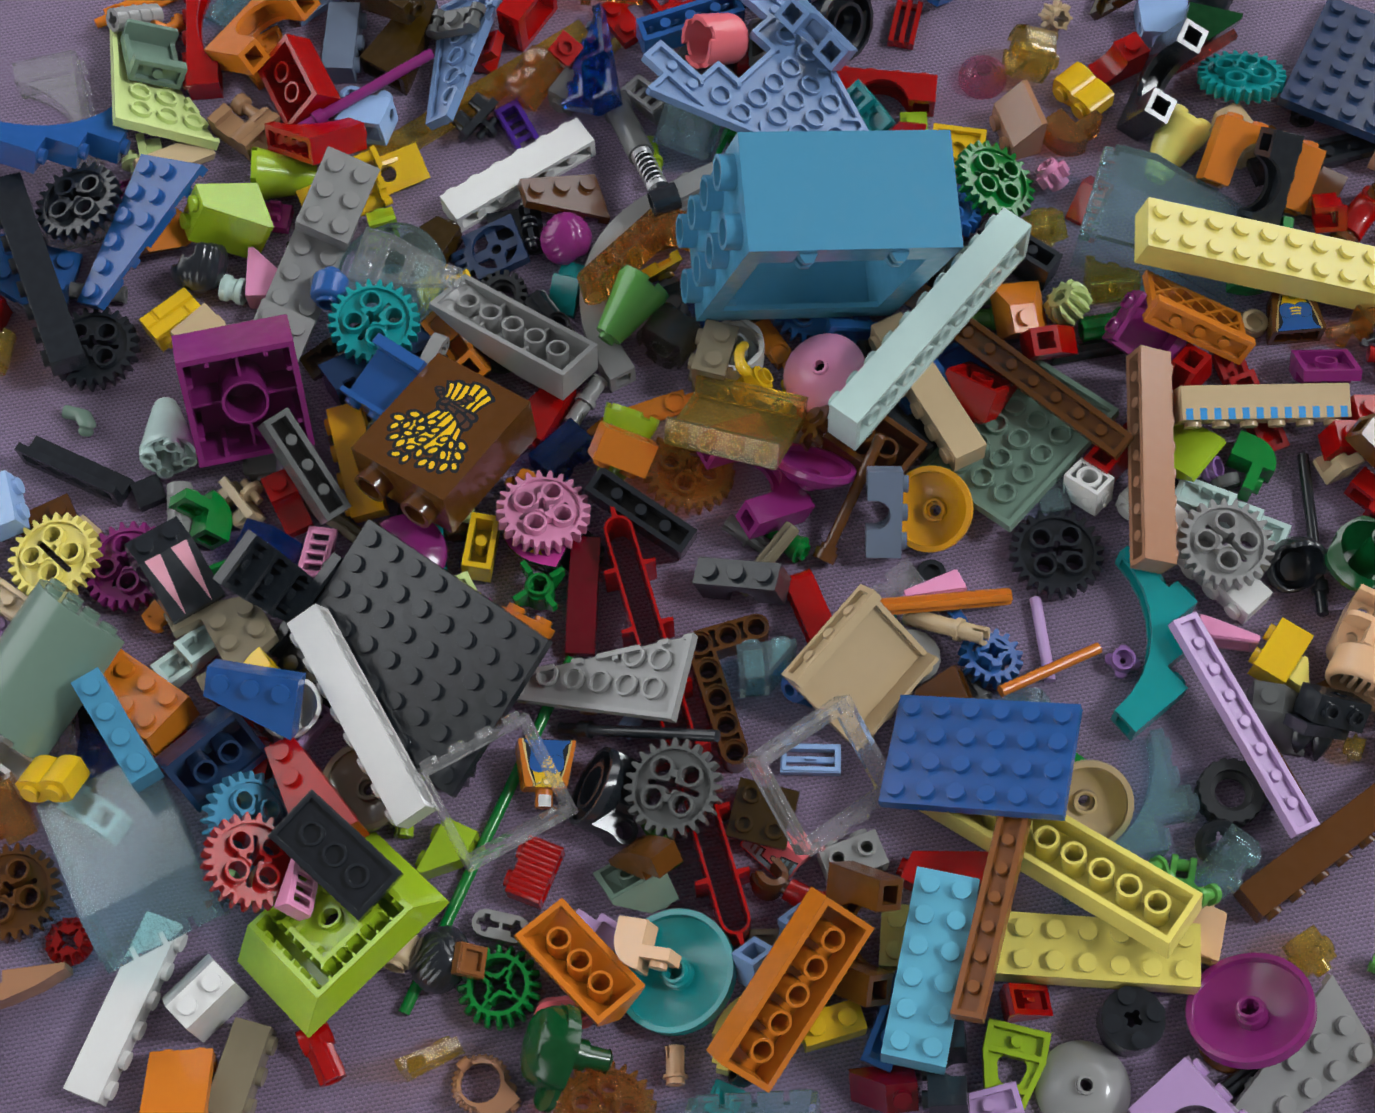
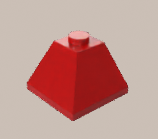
M971 361L947 368L945 373L951 390L972 422L977 424H984L995 420L1017 390L1015 386L1000 375Z

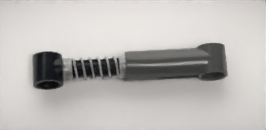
M624 89L600 97V105L607 123H611L630 163L635 165L647 188V198L653 215L658 217L682 209L678 189L674 182H667L655 157H653L654 149L633 110L627 91Z

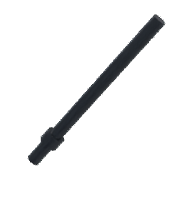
M1301 453L1297 455L1307 537L1320 542L1309 454ZM1323 574L1317 580L1316 585L1310 587L1311 594L1315 596L1316 612L1319 617L1329 615L1327 601L1329 585L1328 580L1324 578Z
M580 720L578 723L560 722L557 726L559 734L577 735L578 738L583 739L603 736L664 740L677 738L681 741L689 739L690 741L719 742L721 737L719 730L594 724L593 721Z

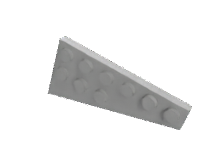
M1327 974L1321 981L1322 986L1315 994L1318 1012L1317 1021L1308 1041L1290 1058L1276 1065L1261 1068L1254 1077L1250 1076L1244 1084L1245 1089L1237 1100L1232 1103L1238 1111L1243 1108L1248 1113H1303L1375 1062V1045L1333 975Z

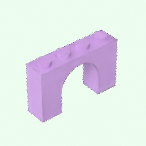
M1189 1056L1184 1057L1128 1108L1130 1113H1177L1186 1106L1200 1105L1210 1108L1216 1113H1248L1243 1108L1238 1111L1230 1102L1233 1098L1230 1092L1221 1083L1215 1085L1207 1077L1210 1073L1208 1068L1197 1057L1192 1060Z

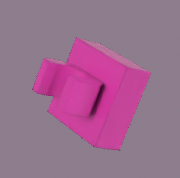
M270 200V203L266 202V207L274 225L272 232L289 234L294 214L293 206L282 204L281 201Z

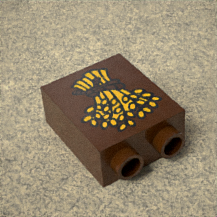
M438 352L351 447L359 474L355 477V482L364 494L377 502H382L388 496L400 503L403 513L416 525L428 528L433 522L454 533L537 437L531 403L527 399Z

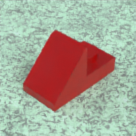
M499 30L488 34L474 71L489 75L496 74L505 37Z

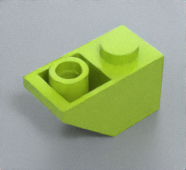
M445 816L441 824L437 823L430 834V840L432 841L426 851L422 850L415 863L416 870L428 880L466 867L479 841L478 832Z

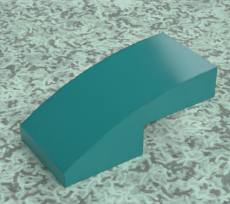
M859 79L846 89L869 131L889 130L896 123Z

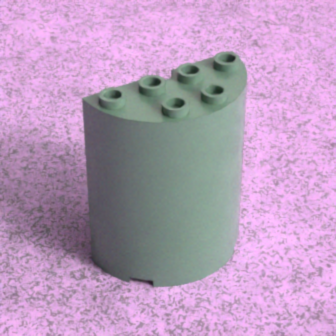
M54 577L50 581L40 579L0 636V735L13 743L12 749L32 759L36 756L48 755L83 705L71 682L97 667L104 674L125 643L116 635L117 628L102 620L101 622L99 620L101 615L88 606H82L84 600L70 591L67 593L65 591L67 586Z

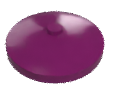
M1267 953L1237 954L1220 960L1216 965L1213 964L1201 974V988L1196 995L1188 994L1185 1006L1186 1022L1198 1048L1217 1063L1231 1068L1247 1070L1276 1065L1297 1053L1310 1038L1315 1028L1318 1013L1316 997L1305 974L1288 960Z

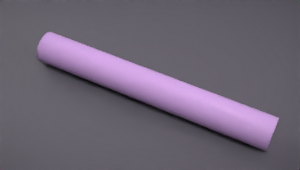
M1034 596L1029 600L1042 667L1053 661L1042 600L1040 596ZM1055 674L1044 678L1045 683L1056 681Z

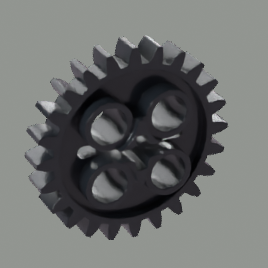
M83 162L79 169L78 167L76 169L72 168L70 172L62 169L63 175L61 177L54 175L55 182L53 184L46 183L45 185L48 190L41 191L39 194L43 199L36 201V204L39 206L35 210V213L39 216L37 221L48 235H51L55 240L60 238L64 243L68 238L75 243L78 236L84 241L86 240L87 233L96 236V229L98 227L103 230L106 229L103 223L105 221H113L110 215L118 210L115 205L122 203L119 197L123 194V191L120 189L121 183L110 169L107 170L103 164L99 167L93 162L89 167L86 162Z
M85 307L81 316L74 311V319L72 321L78 338L85 335L79 341L84 352L87 368L58 375L62 382L66 380L71 388L76 384L80 391H83L86 385H88L91 392H94L96 385H100L102 390H105L107 382L116 386L115 378L119 377L125 380L126 377L123 372L125 370L133 372L134 370L130 362L139 361L135 353L141 352L138 345L140 338L136 333L134 325L130 323L127 316L122 317L118 310L112 314L109 307H106L102 313L98 309H93V313H89ZM112 358L107 363H103L106 359Z
M1052 508L1049 509L1047 516L1039 510L1036 520L1028 515L1026 524L1019 523L1017 528L1019 532H1013L1011 539L1014 542H1010L1008 549L1013 552L1008 560L1016 562L1012 566L1011 571L1021 572L1017 581L1027 580V591L1035 586L1037 588L1036 596H1040L1043 591H1046L1048 600L1052 599L1054 593H1058L1060 600L1064 599L1066 592L1072 598H1075L1077 589L1085 593L1088 587L1087 584L1094 585L1096 581L1095 576H1099L1102 570L1099 566H1102L1105 560L1104 557L1099 556L1103 554L1105 549L1104 546L1098 545L1102 537L1098 535L1092 536L1095 526L1086 528L1084 526L1086 518L1081 519L1079 522L1076 521V512H1073L1070 517H1066L1065 509L1063 508L1059 515H1055ZM1070 536L1075 542L1068 543L1062 537ZM1041 538L1046 544L1038 545L1033 539ZM1067 563H1075L1080 569L1072 570L1067 566ZM1046 565L1049 567L1050 572H1042L1037 566Z

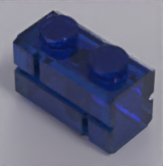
M569 418L528 454L530 464L536 471L540 470L542 476L546 477L548 472L552 471L553 478H557L562 473L564 474L563 481H566L573 473V468L580 462L584 464L591 459L587 451L592 442V437L584 429H581L572 418Z

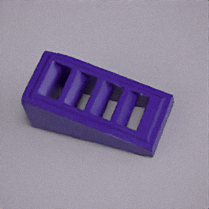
M517 98L494 110V116L499 120L500 128L515 150L522 148L520 143L532 137L534 142L539 138L537 131ZM515 113L517 114V117L506 122L505 118ZM520 121L523 123V125L515 128L514 130H511L510 128L511 126ZM527 129L529 133L516 139V134Z

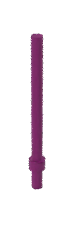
M430 48L328 107L310 113V117L298 124L328 122V119L432 60L435 58L434 53Z

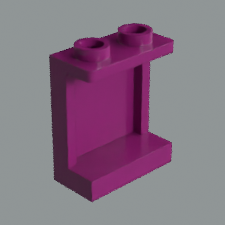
M1132 290L1127 293L1120 303L1121 308L1117 315L1107 322L1105 326L1106 332L1102 338L1127 356L1140 345L1171 352L1172 361L1184 348L1187 341L1143 321L1142 314L1148 308L1147 294L1144 291Z

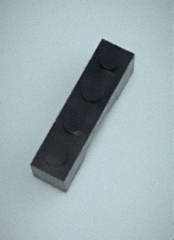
M1261 127L1254 155L1261 161L1264 167V187L1259 197L1252 204L1238 209L1236 216L1280 225L1305 136Z

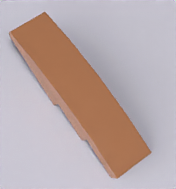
M61 962L2 970L0 1010L14 1006L47 991L72 976L73 968L67 963Z

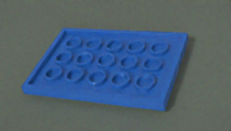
M900 695L878 803L881 808L1065 821L1083 712L1081 704Z

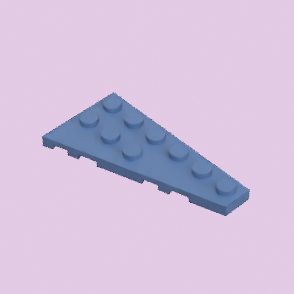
M452 0L441 6L442 10L447 11L471 6L472 2L477 1L483 3L487 9L484 17L479 20L481 25L477 33L436 41L425 122L431 130L447 125L454 120L496 17V9L502 0Z

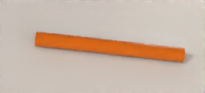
M1098 642L1001 684L997 686V691L1001 697L1009 695L1102 653V647Z

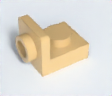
M1358 452L1349 456L1346 453H1342L1331 461H1324L1323 455L1313 460L1315 468L1326 485L1348 477L1365 462Z

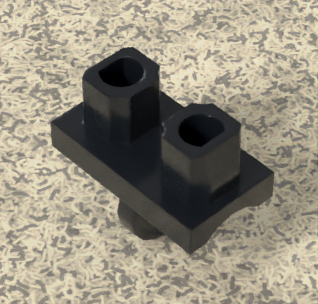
M477 92L467 104L477 114L471 119L465 112L460 110L451 122L456 130L460 132L458 138L464 143L478 127L480 130L476 137L479 140H482L486 135L490 138H495L498 132L494 126L499 120L495 116H492L489 121L486 118L496 109L495 106L499 102L494 97L488 100Z

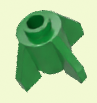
M525 560L520 562L526 581L524 590L512 597L514 604L531 607L539 611L548 610L554 612L557 610L555 590L565 576L564 568L560 566L549 573L550 576L545 573L533 574V570Z

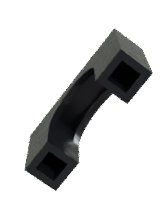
M1185 18L1157 37L1117 123V130L1139 141L1168 123L1177 100L1164 93V90L1178 69L1199 55L1209 33L1208 30Z

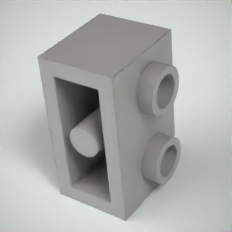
M860 829L851 833L849 839L841 842L834 839L821 845V849L817 852V860L826 882L828 879L829 862L855 861L881 871L888 869L889 860L875 829L868 832L866 829Z

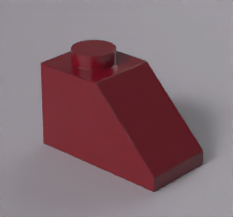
M894 1064L890 1073L875 1066L848 1069L851 1101L883 1113L919 1111L918 1083L914 1069Z

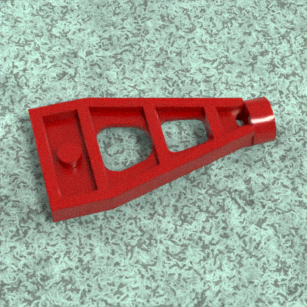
M608 0L595 8L599 19L626 50L638 42L636 37V18L628 9L630 5L646 1L653 9L651 13L653 14L666 10L667 7L683 0H669L664 5H660L657 0Z

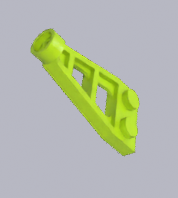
M989 1018L982 1046L983 1089L1004 1084L998 1077L997 1062L1000 1057L1023 1061L1027 1069L1017 1088L1025 1110L1046 1065L1052 1033Z

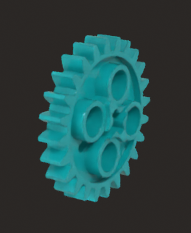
M1233 50V54H1229L1226 51H1223L1222 55L1213 53V58L1206 57L1205 61H1201L1197 71V84H1200L1201 90H1206L1207 95L1214 94L1215 99L1223 97L1224 102L1234 100L1235 104H1238L1240 101H1244L1249 105L1250 101L1260 104L1261 99L1270 101L1271 97L1277 98L1278 93H1282L1285 87L1287 76L1286 70L1282 69L1283 65L1276 64L1277 60L1268 61L1267 55L1258 57L1257 52L1251 55L1248 54V51L1239 54L1236 50Z
M367 279L365 287L356 282V290L353 291L346 287L347 296L338 294L339 304H331L333 313L328 314L329 322H331L328 324L329 333H332V343H337L338 352L345 350L346 359L355 355L356 364H359L362 359H366V363H369L378 350L373 342H371L378 333L408 351L412 350L411 342L418 341L416 333L421 331L420 323H418L421 319L420 313L417 312V303H411V294L403 296L404 290L402 286L394 290L392 281L386 287L383 286L382 279H379L376 285H372L370 279ZM368 303H377V304H378V305L375 306V307H367V306H366ZM391 318L401 319L396 323L389 322ZM351 323L361 324L356 328L349 327Z

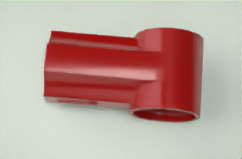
M327 1021L310 1038L301 1029L295 1032L301 1050L305 1057L309 1058L320 1087L331 1086L347 1076L334 1044H336V1041Z

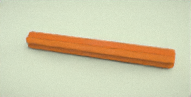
M1010 588L889 597L882 598L880 602L892 615L1010 605L1013 595Z

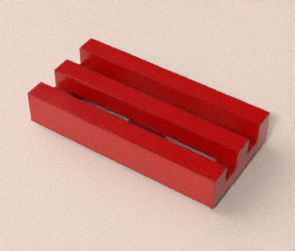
M897 0L887 46L913 50L923 2L918 1V4H913V0H908L907 2ZM901 9H904V19L899 41L894 40ZM915 11L909 43L904 42L910 13Z

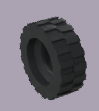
M1222 758L1217 762H1212L1202 772L1196 782L1197 786L1194 788L1195 804L1198 805L1200 814L1204 815L1208 822L1215 819L1229 820L1239 828L1245 826L1248 822L1250 823L1258 815L1266 800L1265 793L1246 761H1240L1238 758ZM1225 779L1237 781L1245 791L1243 803L1234 808L1222 805L1215 796L1216 785Z

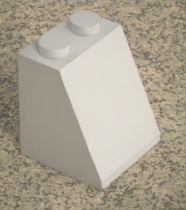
M207 954L161 999L173 1016L190 1033L204 1043L251 997Z

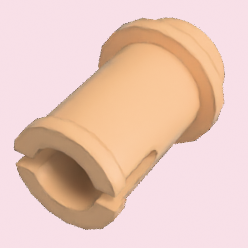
M679 1044L665 1046L666 1074H663V1080H666V1086L669 1087L684 1086L685 1080L688 1079V1075L685 1074V1046Z

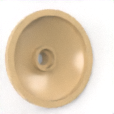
M1080 760L1074 762L1066 815L1111 841H1116L1126 831L1134 812V796L1129 782L1119 770L1108 763L1099 760ZM1082 795L1088 796L1085 803L1078 802Z

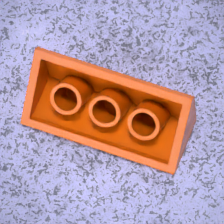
M563 898L559 899L514 935V938L597 1027L620 1020L645 988V984L619 959L612 949Z

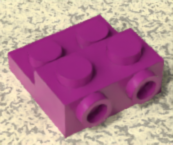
M1348 349L1291 350L1289 372L1295 382L1304 384L1326 381L1327 383L1350 384L1351 381H1361L1363 370Z

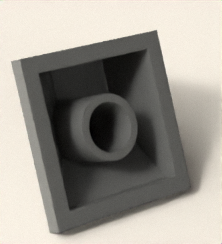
M1254 680L1247 690L1246 697L1272 742H1275L1281 754L1303 757L1305 748L1297 754L1294 753L1291 744L1292 728L1283 724L1287 712L1297 713L1293 710L1299 693L1285 684Z

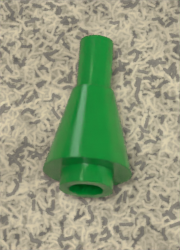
M778 531L763 536L771 540ZM797 535L783 553L793 563H797L799 560L803 561L811 549L809 538Z

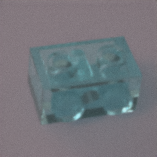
M1232 823L1196 870L1198 882L1204 886L1210 883L1217 884L1221 888L1222 899L1228 893L1234 894L1243 882L1241 876L1247 869H1254L1262 857L1259 841Z

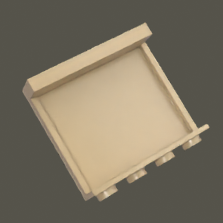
M862 584L855 589L781 673L847 742L859 749L868 744L874 738L879 728L893 716L894 711L898 708L900 695H911L914 688L924 677L930 674L933 666L939 660L937 656L928 653L880 602L882 597L874 589Z

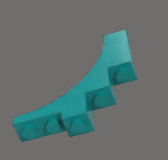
M1127 545L1118 553L1114 564L1129 581L1139 600L1145 620L1147 646L1140 678L1131 694L1114 710L1110 720L1132 741L1182 699L1188 690L1184 678L1178 672L1171 670L1185 655L1168 625L1173 620L1191 614L1198 601L1195 599L1192 590L1187 586H1182L1178 581L1168 587L1161 574L1130 568V547Z

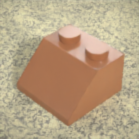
M1026 79L995 102L992 115L989 116L991 129L997 131L1001 150L1007 147L1010 156L1014 153L1016 154L1015 160L1041 153L1047 127L1046 118Z

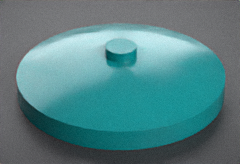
M683 908L664 910L646 919L658 927L654 946L671 948L682 956L679 969L668 967L667 971L664 972L649 968L648 976L640 975L631 969L645 984V988L626 1013L636 1023L654 1033L667 1036L686 1035L700 1030L712 1022L729 1002L737 978V971L731 954L735 950L728 935L708 916L698 911Z

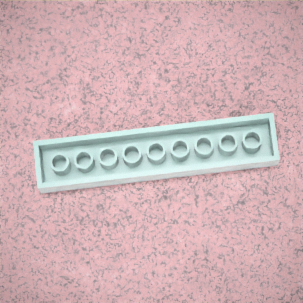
M1003 208L997 216L992 215L988 219L983 232L980 235L978 233L975 234L970 240L967 250L963 254L958 253L951 263V268L946 273L941 272L934 282V287L929 292L925 291L921 294L916 307L911 312H905L894 332L890 330L884 336L878 350H872L867 355L862 368L859 371L854 370L846 381V386L841 391L837 390L832 394L828 401L829 414L827 416L828 432L853 450L856 451L912 385L1026 257L1031 224L1006 208Z

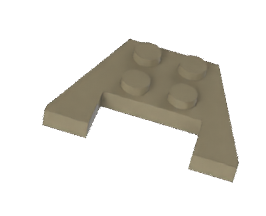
M240 596L217 601L173 625L165 613L163 614L176 639L204 625L222 660L244 663L247 657L258 647L267 653L279 642L277 634L265 612ZM206 672L195 677L203 693Z

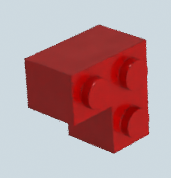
M1352 395L1350 397L1352 417L1346 420H1334L1318 435L1324 461H1331L1342 453H1346L1349 456L1357 452L1344 438L1360 417L1375 413V395Z

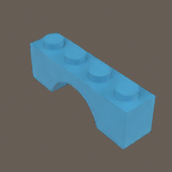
M97 667L71 682L72 687L137 793L164 778L165 775L135 729L101 670Z

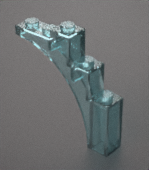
M1163 728L1151 730L1146 738L1149 776L1143 806L1132 826L1115 842L1144 860H1149L1154 855L1164 857L1169 851V847L1172 846L1170 831L1168 828H1164V826L1191 822L1200 810L1197 793H1192L1191 785L1178 786L1180 784L1179 770L1177 766L1172 765L1170 757L1173 753L1170 738L1165 737ZM1061 896L1063 905L1074 904Z

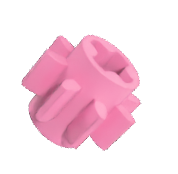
M1049 158L1037 168L1039 173L1036 175V181L1042 190L1049 188L1052 192H1056L1064 188L1069 182L1067 177L1070 175V168L1064 159L1057 162L1055 158Z

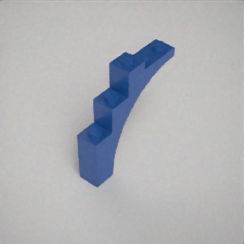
M112 106L88 119L66 124L22 125L0 121V164L32 174L36 172L40 164L44 165L46 160L76 169L81 160H86L88 155L117 164L122 155L128 154L131 140L127 139L128 130L113 126Z

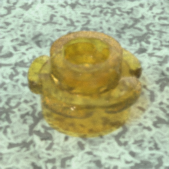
M1355 733L1353 738L1347 737L1342 754L1347 755L1348 762H1351V760L1361 761L1366 746V739L1358 737V733Z

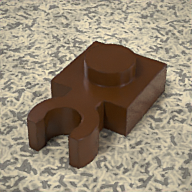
M829 405L815 407L807 413L801 429L803 435L799 441L805 451H809L812 443L817 448L822 446L824 442L823 433L828 432L827 416L829 414Z

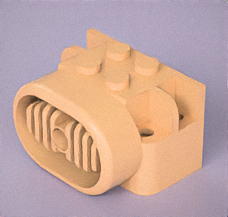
M1361 584L1343 609L1326 646L1325 652L1330 662L1325 671V679L1331 688L1354 693L1371 704V711L1375 712V589Z

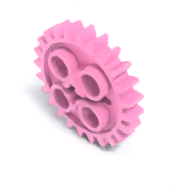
M537 470L536 477H532L526 472L525 480L516 476L515 484L507 483L506 491H500V499L496 502V521H499L498 529L504 530L505 539L513 537L512 546L515 547L522 543L523 552L532 547L534 548V555H537L540 549H544L548 556L550 555L551 548H555L559 554L562 552V545L571 549L573 540L580 542L581 534L587 533V525L590 524L591 505L587 504L588 496L582 495V487L573 488V479L564 482V474L562 473L557 478H553L552 471H549L546 477L542 476L540 470Z

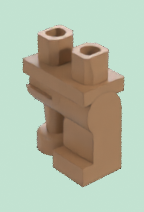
M244 93L237 94L231 101L230 107L223 103L207 117L213 134L242 155H245L250 162L252 146L268 150L264 123L271 121L282 123L280 115L272 112L269 108L263 107L259 110L252 106L251 98ZM237 115H246L249 120L244 122Z

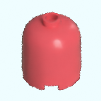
M733 13L694 14L691 19H686L682 29L681 41L682 44L687 45L689 54L685 55V58L696 69L709 68L718 60L723 65L739 62L746 55L749 46V33L746 24L739 16Z

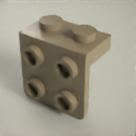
M706 319L704 328L698 329L695 344L698 345L696 353L691 352L687 366L690 369L688 381L692 382V391H699L703 376L722 381L725 380L738 338L739 326Z

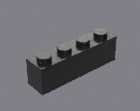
M600 467L585 487V495L588 496L590 501L610 514V506H614L617 515L626 516L630 519L635 531L680 561L697 538L698 530L606 468Z

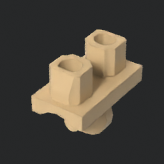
M225 476L218 481L222 486L218 493L225 499L229 507L234 504L238 507L232 513V523L235 527L243 530L252 522L261 524L266 519L257 507L263 501L260 494L264 489V486L259 481L249 482L245 478L239 484L238 481L230 482Z

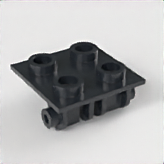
M521 200L517 209L486 214L489 224L511 213L528 255L543 254L540 244V236L543 230L541 211L525 208ZM506 228L496 232L498 239L502 241L514 236L513 232ZM501 246L493 247V254H498L501 251ZM517 247L508 251L506 259H512Z

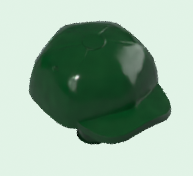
M1365 515L1348 521L1338 529L1324 557L1326 566L1333 577L1341 585L1357 592L1361 584L1375 589V519Z
M561 1004L560 1006H550L537 1011L530 1020L523 1038L520 1054L522 1076L530 1085L536 1087L533 1101L535 1107L540 1112L550 1113L555 1108L561 1092L568 1083L572 1070L581 1072L584 1068L606 1074L612 1066L613 1053L611 1049L593 1046L590 1040L581 1038V1012L574 1005Z

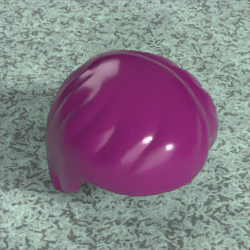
M562 212L552 216L543 227L540 236L543 253L551 262L557 265L571 264L579 256L587 254L592 243V232L587 222L582 217L571 212Z

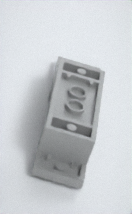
M330 146L326 149L295 221L294 232L265 299L262 298L253 319L257 320L287 314L298 362L302 353L304 354L322 311L310 297L313 275L316 271L328 266L340 269L356 232L360 216L380 172V168Z

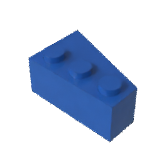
M215 659L207 666L203 696L291 740L299 730L306 673Z

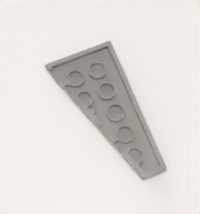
M692 632L683 634L682 638L673 640L665 638L657 640L658 643L646 646L638 644L596 654V657L588 659L576 658L566 664L557 666L550 664L537 667L516 702L676 723L698 636Z

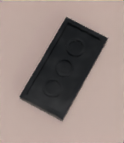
M312 789L268 835L274 843L359 922L404 875Z

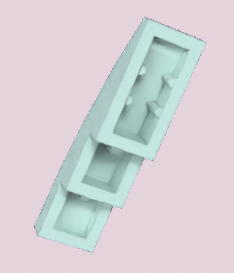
M1180 479L1175 489L1177 504L1188 511L1191 509L1197 511L1199 503H1203L1208 508L1210 499H1214L1216 504L1220 505L1222 498H1226L1227 504L1232 505L1238 495L1197 479L1194 482ZM1238 500V508L1242 509L1248 504ZM1249 504L1248 512L1250 514L1259 511L1257 520L1268 521L1263 529L1273 530V534L1267 540L1275 541L1276 545L1281 540L1288 538L1292 525L1265 516L1264 509ZM1218 522L1221 527L1230 528L1227 523Z
M203 625L173 643L174 649L152 663L150 669L177 688H180L218 655L219 652L206 627Z

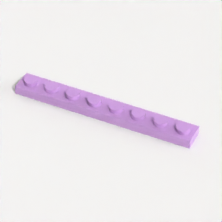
M1193 612L1173 620L1168 625L1169 629L1290 838L1292 839L1320 825L1198 613Z

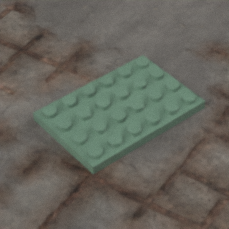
M1042 360L1032 361L1113 421L1119 416V409L1046 362ZM1017 388L995 420L984 424L973 422L987 444L985 456L955 471V473L967 484L972 495L973 508L1008 532H1011L1092 443ZM939 447L920 465V467L929 465L941 466L953 471L949 463L945 464L939 455Z

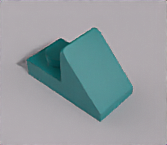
M577 263L561 265L559 273H553L549 294L550 299L560 312L565 313L570 318H574L580 302V286L585 265Z

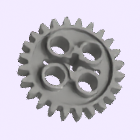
M1222 498L1220 505H1217L1214 499H1210L1208 508L1203 503H1199L1197 511L1191 509L1188 518L1183 519L1181 523L1183 528H1180L1177 536L1181 539L1178 540L1176 547L1183 549L1180 551L1178 558L1187 559L1183 566L1184 569L1193 567L1192 578L1199 575L1203 577L1201 585H1205L1210 580L1213 581L1214 590L1217 589L1219 584H1223L1225 591L1228 592L1231 585L1234 584L1239 591L1243 587L1244 582L1248 586H1252L1255 581L1254 578L1260 580L1264 574L1263 571H1267L1271 563L1269 561L1275 555L1270 550L1273 549L1275 541L1267 539L1271 537L1273 530L1263 529L1268 521L1257 520L1259 511L1250 514L1248 512L1249 504H1246L1241 509L1238 508L1237 499L1234 500L1232 505L1227 504L1226 498ZM1218 522H1225L1230 528H1223ZM1198 541H1206L1210 547H1203ZM1241 541L1250 543L1252 548L1244 547ZM1221 560L1229 561L1233 567L1224 566Z

